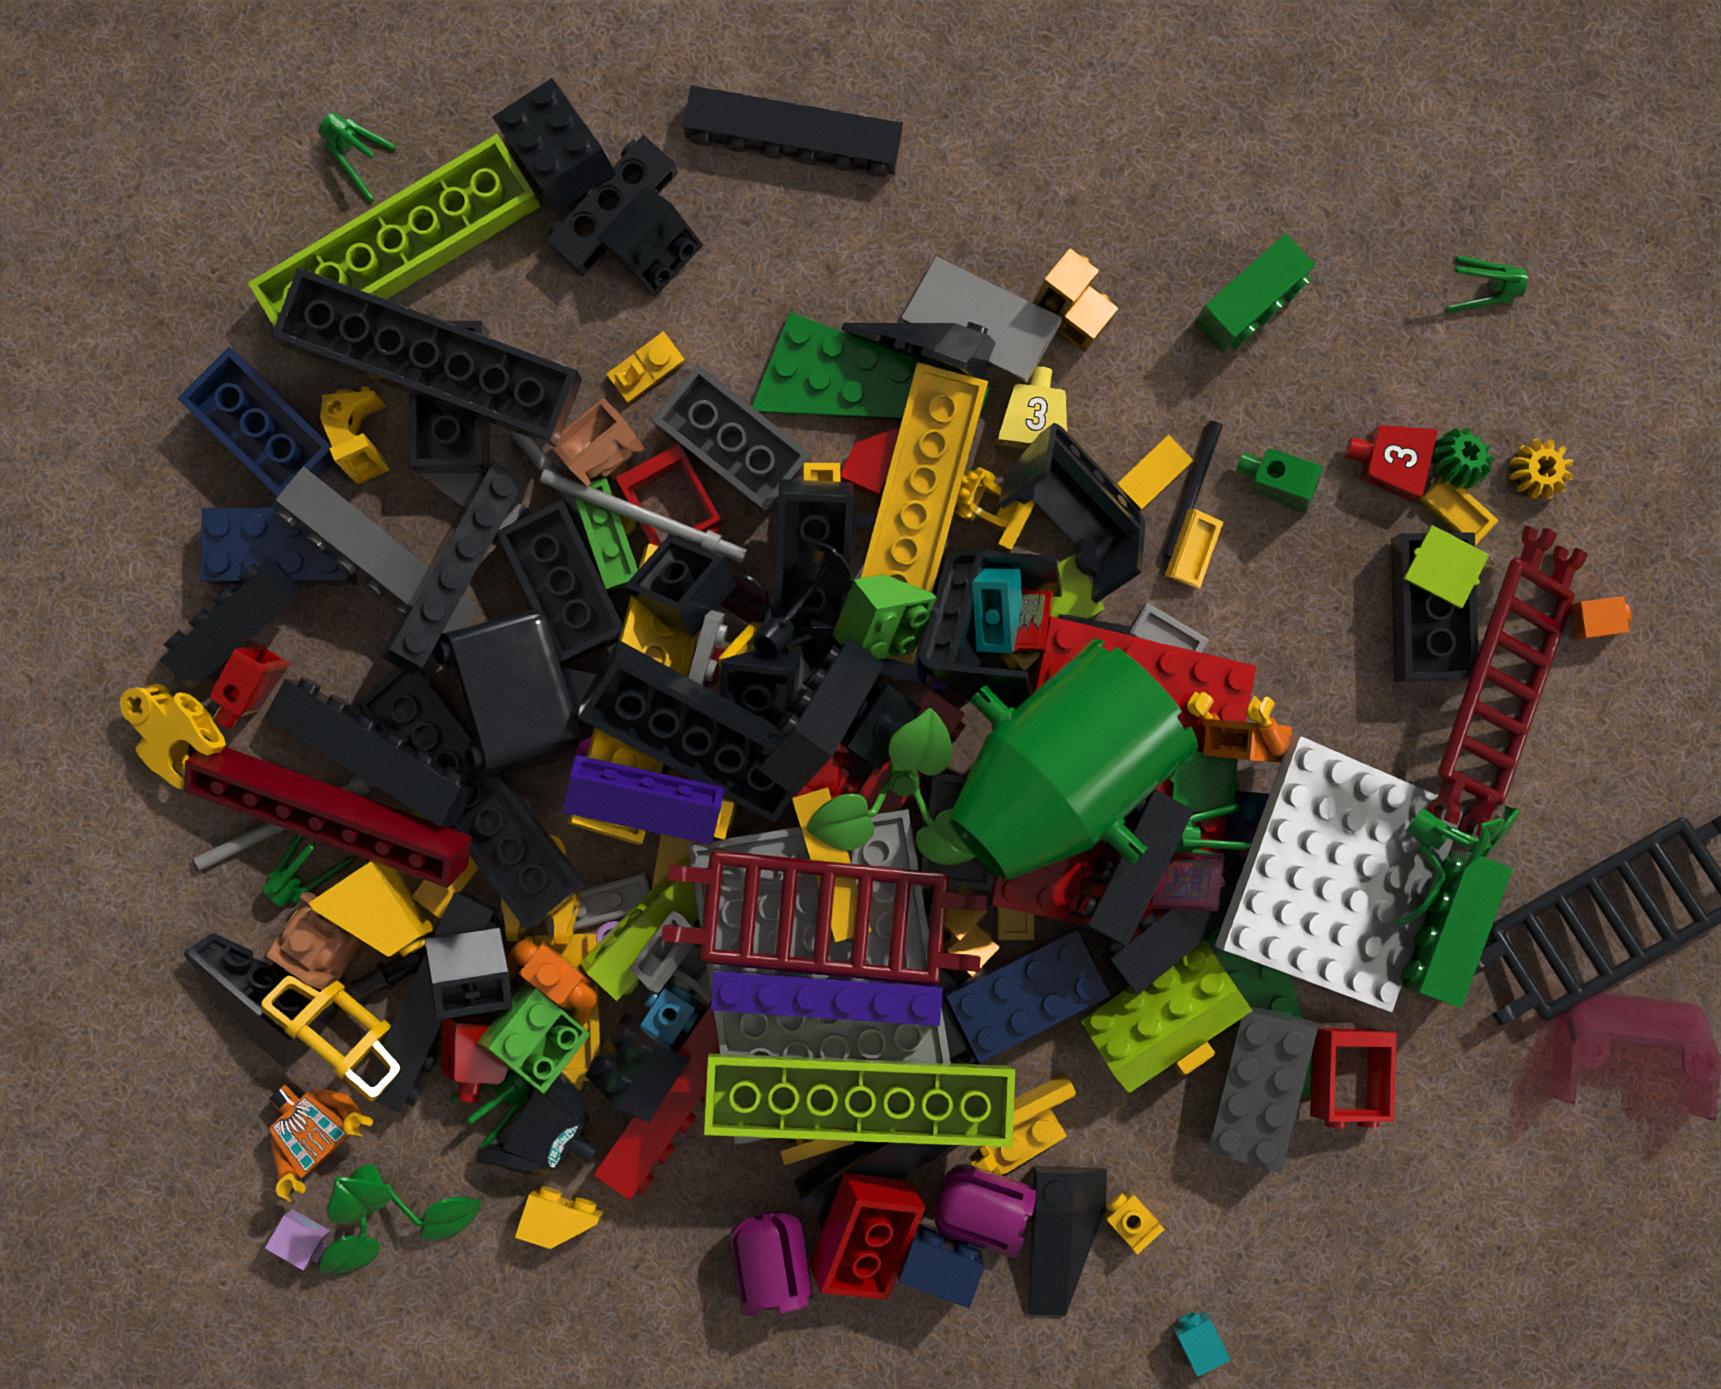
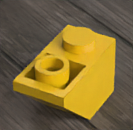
M541 1186L540 1190L533 1189L529 1194L515 1238L551 1249L597 1225L603 1211L596 1209L597 1204L591 1200L577 1197L574 1202L562 1198V1192L557 1189Z

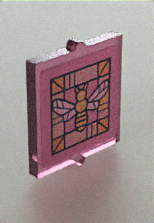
M1173 853L1153 894V909L1218 911L1221 887L1225 886V881L1222 877L1224 854Z

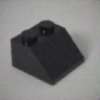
M669 534L624 587L664 625L693 638L703 626L705 616L711 610L716 611L737 584L724 557Z

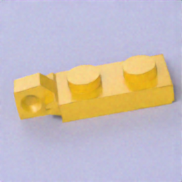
M1050 1108L1013 1127V1147L981 1146L979 1150L982 1156L969 1163V1165L990 1172L993 1171V1173L998 1175L1007 1174L1064 1139L1067 1135Z

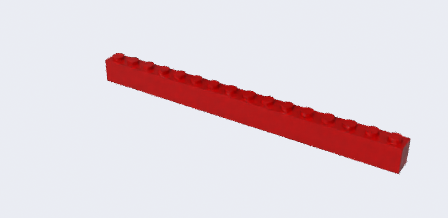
M930 689L918 705L921 707V710L917 717L928 708L933 709L946 726L952 742L956 741L966 726L961 721L965 713ZM892 760L885 763L881 770L875 767L857 793L866 799L868 810L873 807L883 788L882 782L889 779L888 765ZM918 771L920 780L924 774ZM919 781L920 792L925 786L921 781ZM889 790L877 814L899 811L906 799L914 802L915 797L913 795L902 797ZM711 1006L680 1049L689 1061L650 1123L634 1116L594 1173V1176L628 1200L633 1197L635 1192L643 1195L654 1179V1176L649 1173L657 1161L662 1165L666 1162L676 1147L670 1141L677 1131L685 1134L696 1118V1115L691 1111L700 1100L704 1104L706 1103L709 1053L721 1054L714 1011H711Z

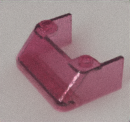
M1599 992L1556 1017L1549 1089L1550 1097L1567 1104H1575L1579 1067L1594 1069L1604 1065L1610 1055L1611 1041L1682 1049V1068L1686 1075L1689 1076L1686 1112L1707 1120L1716 1121L1721 1057L1706 1014L1700 1006L1683 1001Z

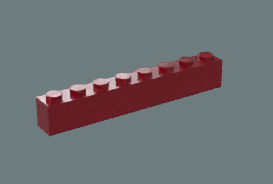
M224 747L220 753H213L208 756L197 751L185 761L184 792L444 888H448L468 867L472 840L470 835L448 827H440L426 819Z

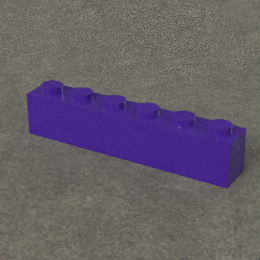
M714 970L711 1011L940 1026L943 988L939 985L929 986L896 982Z

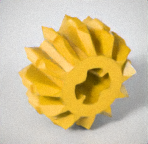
M1534 439L1530 441L1529 447L1525 445L1517 449L1519 457L1511 459L1509 463L1512 467L1518 469V471L1510 474L1509 478L1511 480L1520 479L1522 482L1517 486L1516 491L1522 492L1528 489V497L1532 500L1538 498L1539 495L1544 500H1549L1553 498L1554 492L1558 494L1566 490L1564 482L1572 480L1574 476L1565 470V468L1573 465L1574 462L1572 459H1563L1562 455L1565 454L1567 448L1562 446L1554 450V440L1551 439L1545 441L1544 444L1539 439ZM1541 463L1545 466L1542 476L1538 473Z

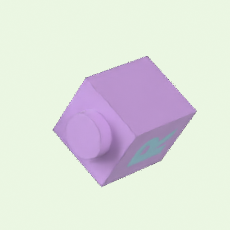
M292 1209L282 1217L265 1249L304 1270L312 1262L317 1264L320 1262L324 1251L330 1245L325 1242L330 1230Z

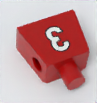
M1381 425L1371 431L1369 441L1350 437L1345 451V458L1364 462L1360 476L1362 481L1414 502L1423 496L1438 430Z

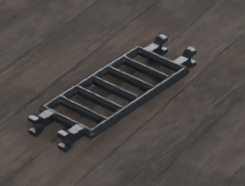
M1721 815L1696 830L1687 818H1677L1494 921L1489 933L1493 944L1483 949L1476 971L1502 956L1525 993L1522 997L1491 1013L1498 1026L1509 1023L1533 1008L1542 1020L1549 1021L1720 925L1721 906L1708 914L1705 912L1662 844L1680 834L1721 896V869L1704 844L1705 841L1721 833ZM1647 852L1650 853L1694 921L1676 932L1630 863ZM1615 870H1618L1662 938V940L1644 950L1599 881ZM1585 887L1630 955V958L1614 967H1611L1568 899L1569 896ZM1553 905L1556 906L1599 974L1582 985L1578 983L1536 916ZM1521 923H1524L1567 992L1549 1004L1505 935V932Z

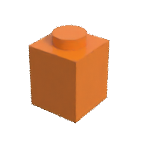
M1624 596L1572 604L1570 614L1574 640L1630 632L1629 625L1632 621L1630 607L1628 604H1625Z

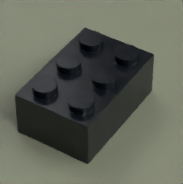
M553 78L492 116L506 142L555 213L616 174L603 148Z
M942 773L931 776L927 810L933 820L942 811L953 809L967 777ZM921 853L919 870L947 874L949 886L951 887L963 885L966 889L992 891L995 874L986 868L976 857L965 863L944 865L929 860Z

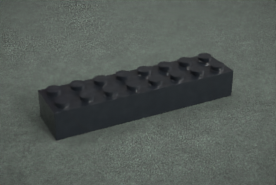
M299 267L271 334V337L285 348L556 448L582 383L579 372L573 368Z

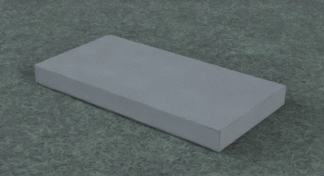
M938 257L935 258L901 317L904 323H956L966 327L968 322H973L987 328V334L996 342L988 364L1025 383L1030 379L1062 322L1060 316Z

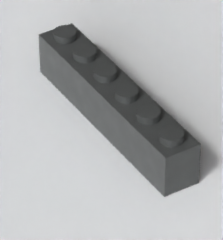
M303 466L271 504L270 507L276 511L274 516L289 528L295 526L306 535L304 537L305 541L314 549L320 552L326 550L336 558L334 563L348 575L355 573L365 581L364 587L372 595L380 599L384 596L395 605L393 610L401 617L429 566ZM463 594L442 634L465 628L480 607Z

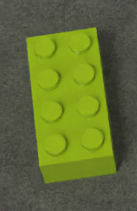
M1203 940L1138 995L1123 991L1083 1018L1081 1022L1113 1075L1130 1093L1253 1010L1207 943Z

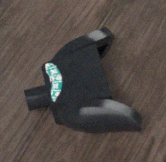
M561 1071L544 1094L536 1089L506 1143H495L479 1148L476 1163L491 1164L526 1175H539L550 1173L552 1170H559L569 1156L588 1165L599 1146L581 1136L590 1118L586 1114L584 1098L577 1086Z

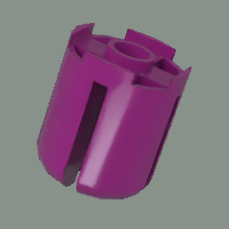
M966 1163L956 1164L947 1172L939 1188L935 1202L936 1206L933 1211L935 1226L944 1236L1005 1257L1015 1258L1024 1242V1238H1021V1235L1026 1226L1028 1215L1032 1216L1036 1190H1033L1028 1184Z
M767 1212L758 1214L755 1217L742 1219L731 1230L730 1245L742 1314L758 1316L757 1309L760 1308L765 1310L779 1309L780 1314L807 1306V1298L814 1299L803 1226L797 1217L783 1212Z

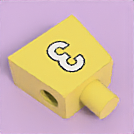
M1036 366L1029 379V385H1014L996 445L1027 449L1036 437L1053 423L1059 424L1067 431L1066 393L1061 389L1050 388L1052 369Z

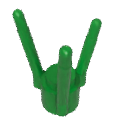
M331 113L322 121L318 129L319 135L327 141L324 148L334 155L367 201L373 202V195L346 160L340 149L345 151L353 146L368 158H373L374 153L357 140V134L390 151H395L396 146L359 126L351 118L345 120L338 113Z
M1458 255L1456 257L1457 262L1473 267L1456 266L1455 272L1491 278V291L1497 292V296L1449 305L1446 307V312L1463 311L1493 304H1510L1512 297H1522L1526 291L1528 281L1526 269L1512 268L1511 265H1501Z
M1233 804L1192 815L1174 851L1175 856H1192L1212 861L1227 862L1228 856L1199 850V848L1250 850L1252 843L1201 839L1199 827H1193L1192 825L1195 822L1238 811L1240 806Z
M297 834L276 868L268 875L270 879L264 884L262 890L270 900L279 906H285L290 900L298 903L302 893L310 892L354 863L356 857H348L299 888L301 879L295 872L314 850V846L309 844L289 868H286L305 837Z
M507 1071L504 1081L494 1088L497 1095L467 1119L469 1124H473L499 1103L503 1102L506 1106L513 1103L478 1149L492 1144L517 1111L530 1100L527 1095L533 1091L532 1086L512 1071ZM482 1083L481 1091L496 1084ZM457 1094L450 1098L451 1103L461 1101L457 1099Z

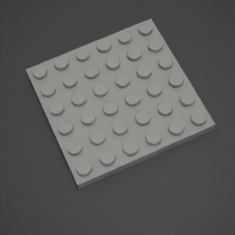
M1291 734L1288 750L1282 758L1215 947L1392 1012L1404 980L1400 976L1403 968L1407 966L1409 959L1412 958L1416 947L1413 941L1421 925L1424 924L1428 910L1407 925H1398L1394 921L1408 916L1422 903L1429 893L1436 874L1435 868L1426 855L1418 850L1422 843L1405 832V830L1421 809L1427 810L1429 804L1438 796L1302 736ZM1458 805L1461 812L1458 825L1443 820L1446 809L1442 812L1440 820L1448 826L1458 829L1465 807ZM1449 838L1439 851L1434 847L1430 848L1440 865L1448 856L1453 843Z

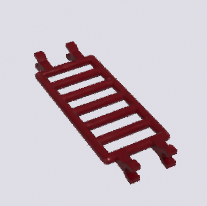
M1524 526L1522 532L1523 551L1520 558H1513L1509 563L1438 769V777L1443 780L1438 798L1434 799L1427 808V811L1440 819L1442 812L1446 809L1443 820L1458 825L1461 813L1458 802L1462 791L1464 790L1476 796L1470 814H1467L1462 819L1458 828L1459 831L1469 835L1473 834L1474 828L1478 824L1476 835L1480 837L1481 823L1490 821L1494 807L1501 806L1505 802L1574 601L1575 594L1569 589L1575 571L1583 566L1588 555L1585 551L1574 548L1571 557L1567 560L1569 551L1562 546H1555L1552 558L1556 565L1552 576L1550 577L1540 571L1539 567L1544 552L1553 545L1557 533L1548 528H1543L1541 536L1536 540L1539 531L1531 526ZM1521 576L1558 599L1552 619L1514 596ZM1509 611L1547 633L1540 652L1502 631ZM1497 645L1535 666L1529 686L1491 666ZM1485 680L1524 700L1517 721L1479 701ZM1473 714L1512 734L1506 754L1466 735ZM1461 749L1500 768L1494 789L1454 770Z
M720 850L711 852L708 868L669 865L668 880L706 884L702 928L665 924L662 929L661 941L700 944L699 959L703 963L929 986L938 984L941 968L980 972L981 957L979 955L942 951L946 909L957 908L985 912L987 896L948 892L949 877L945 873ZM723 866L746 868L738 951L715 949ZM761 870L783 872L775 955L753 953ZM798 874L821 876L813 959L790 957ZM836 877L859 879L850 962L828 960ZM873 881L896 883L888 966L865 964ZM911 885L933 887L926 970L903 968Z

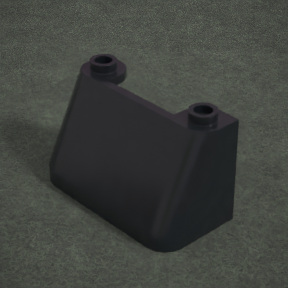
M537 609L524 611L441 634L433 649L434 658L446 670L456 668L476 738L468 743V747L464 752V760L468 769L471 770L473 780L549 764L574 751L579 746V726L550 630L541 611Z

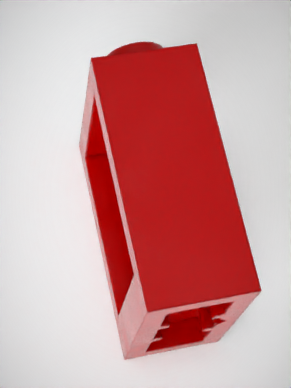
M680 444L616 477L628 502L642 507L634 491L682 466L709 516L708 519L692 528L707 533L709 530L718 534L717 527L723 525ZM640 523L650 543L659 547L662 542L655 529Z
M1318 1028L1312 1050L1310 1117L1324 1120V1126L1332 1128H1347V1122H1357L1358 1127L1379 1128V1122H1394L1397 1032L1362 1028ZM1336 1046L1368 1047L1367 1107H1334Z

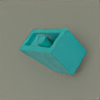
M985 568L972 581L977 652L1012 653L1015 647L1022 607L1020 569Z

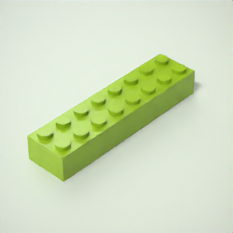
M496 134L248 282L274 327L298 267L387 300L537 210L541 205L499 135Z
M709 1053L704 1135L1013 1147L1015 1069L1011 1066Z

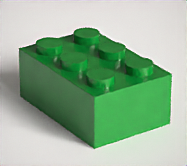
M1285 233L1203 307L1194 323L1222 353L1230 346L1236 351L1258 328L1255 325L1256 323L1261 327L1264 326L1285 304L1282 301L1283 299L1289 303L1312 280L1308 274L1316 264Z

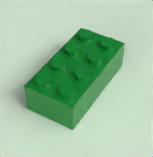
M1450 851L1445 861L1441 864L1446 872V879L1427 909L1428 913L1424 924L1421 925L1413 941L1416 947L1412 958L1409 959L1407 966L1403 968L1400 978L1404 979L1401 987L1462 1008L1513 868L1480 856L1470 866L1463 869L1461 865L1472 852Z

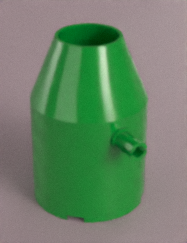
M1092 639L1016 709L1013 707L1008 708L987 685L980 689L981 694L977 692L970 700V703L993 724L991 727L993 730L986 736L948 821L957 836L972 854L993 874L1004 881L1088 851L1101 840L1104 843L1108 841L1130 865H1133L1137 858H1141L1149 848L1144 846L1124 825L1126 822L1124 818L1198 748L1197 738L1192 727L1189 726L1186 730L1183 728L1177 718L1182 711L1166 690L1139 663L1118 647L1114 648L1111 652L1101 647L1105 643L1104 640Z

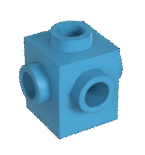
M666 982L659 993L652 991L643 1006L648 1008L642 1018L640 1026L672 1045L680 1031L682 1030L687 1033L698 1017V1014L694 1012L697 1003L692 998L694 993L692 991H685L676 983L673 986ZM666 1008H672L676 1012H669Z

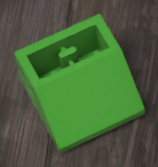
M884 574L854 579L833 636L840 645L848 638H851L877 659L913 653L937 598L931 592Z
M523 984L512 998L513 1008L503 1009L477 1041V1044L509 1070L544 1094L590 1036V1033L537 988Z

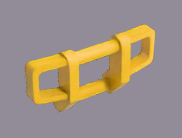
M293 976L285 977L263 999L261 1004L262 1012L283 1027L293 1039L298 1037L334 1067L333 1073L339 1078L345 1079L367 1100L374 1101L397 1077L399 1072L397 1062L380 1044L388 1035L391 1025L385 1020L381 1022L344 991L346 987L338 980L324 988L321 992H318ZM287 989H293L311 1000L293 1021L272 1005ZM334 1002L369 1031L346 1057L308 1026L325 1008ZM371 1050L389 1070V1073L373 1088L369 1087L352 1072Z

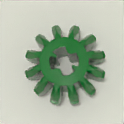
M1457 428L1449 430L1435 441L1431 463L1435 466L1431 473H1437L1442 477L1441 484L1450 482L1453 490L1463 488L1467 491L1474 488L1487 478L1491 472L1490 466L1494 458L1487 453L1490 445H1483L1480 441L1481 434L1472 436L1469 428L1461 431Z

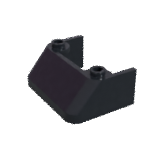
M1057 423L1051 424L1036 437L1005 473L998 504L1004 509L1012 502L1018 501L1022 504H1027L1032 499L1076 544L1077 557L1075 558V563L1084 575H1089L1093 579L1091 600L1096 604L1142 573L1146 523L1141 511L1068 432Z
M970 549L957 550L950 554L945 561L936 593L937 599L932 608L920 650L922 667L928 675L969 702L977 692L981 694L980 689L987 685L1008 708L1013 707L1016 709L1032 695L1028 672L979 667L982 652H977L972 581L985 568L1020 569L1021 587H1025L1027 590L1052 591L1053 597H1062L1063 589L1056 556Z

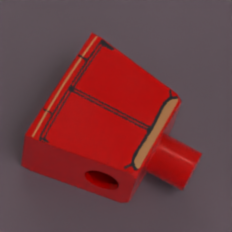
M261 644L235 648L210 694L211 699L220 704V707L213 716V720L225 728L232 729L239 717L257 713L290 663Z

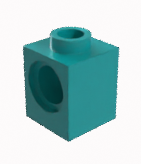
M1197 1311L1190 1312L1178 1320L1179 1325L1173 1327L1197 1377L1230 1361L1226 1349L1206 1312L1201 1314Z

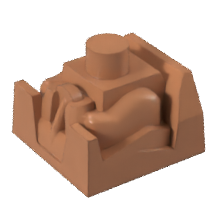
M604 397L563 430L557 448L551 446L567 467L587 487L591 484L589 479L596 477L600 473L604 477L609 476L612 480H616V477L627 472L629 466L625 461L632 456L631 450L637 452L644 450V447L625 419Z
M306 892L301 894L300 898L303 900L286 924L281 937L275 938L270 945L266 956L307 985L322 991L340 979L364 941L312 910L308 903L319 895L314 892Z

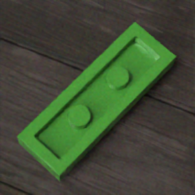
M606 477L590 482L589 487L612 495ZM574 496L607 592L624 587L638 569L619 514Z

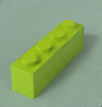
M684 858L676 864L691 866ZM667 873L580 961L585 972L616 1001L622 995L630 994L637 987L639 978L629 968L673 909L683 913L692 924L699 918L694 882L668 880Z

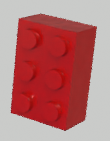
M844 1173L809 1263L820 1293L889 1299L925 1210V1206L912 1181Z

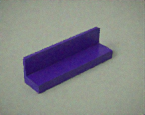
M576 755L563 811L571 815L711 844L721 810L724 787Z

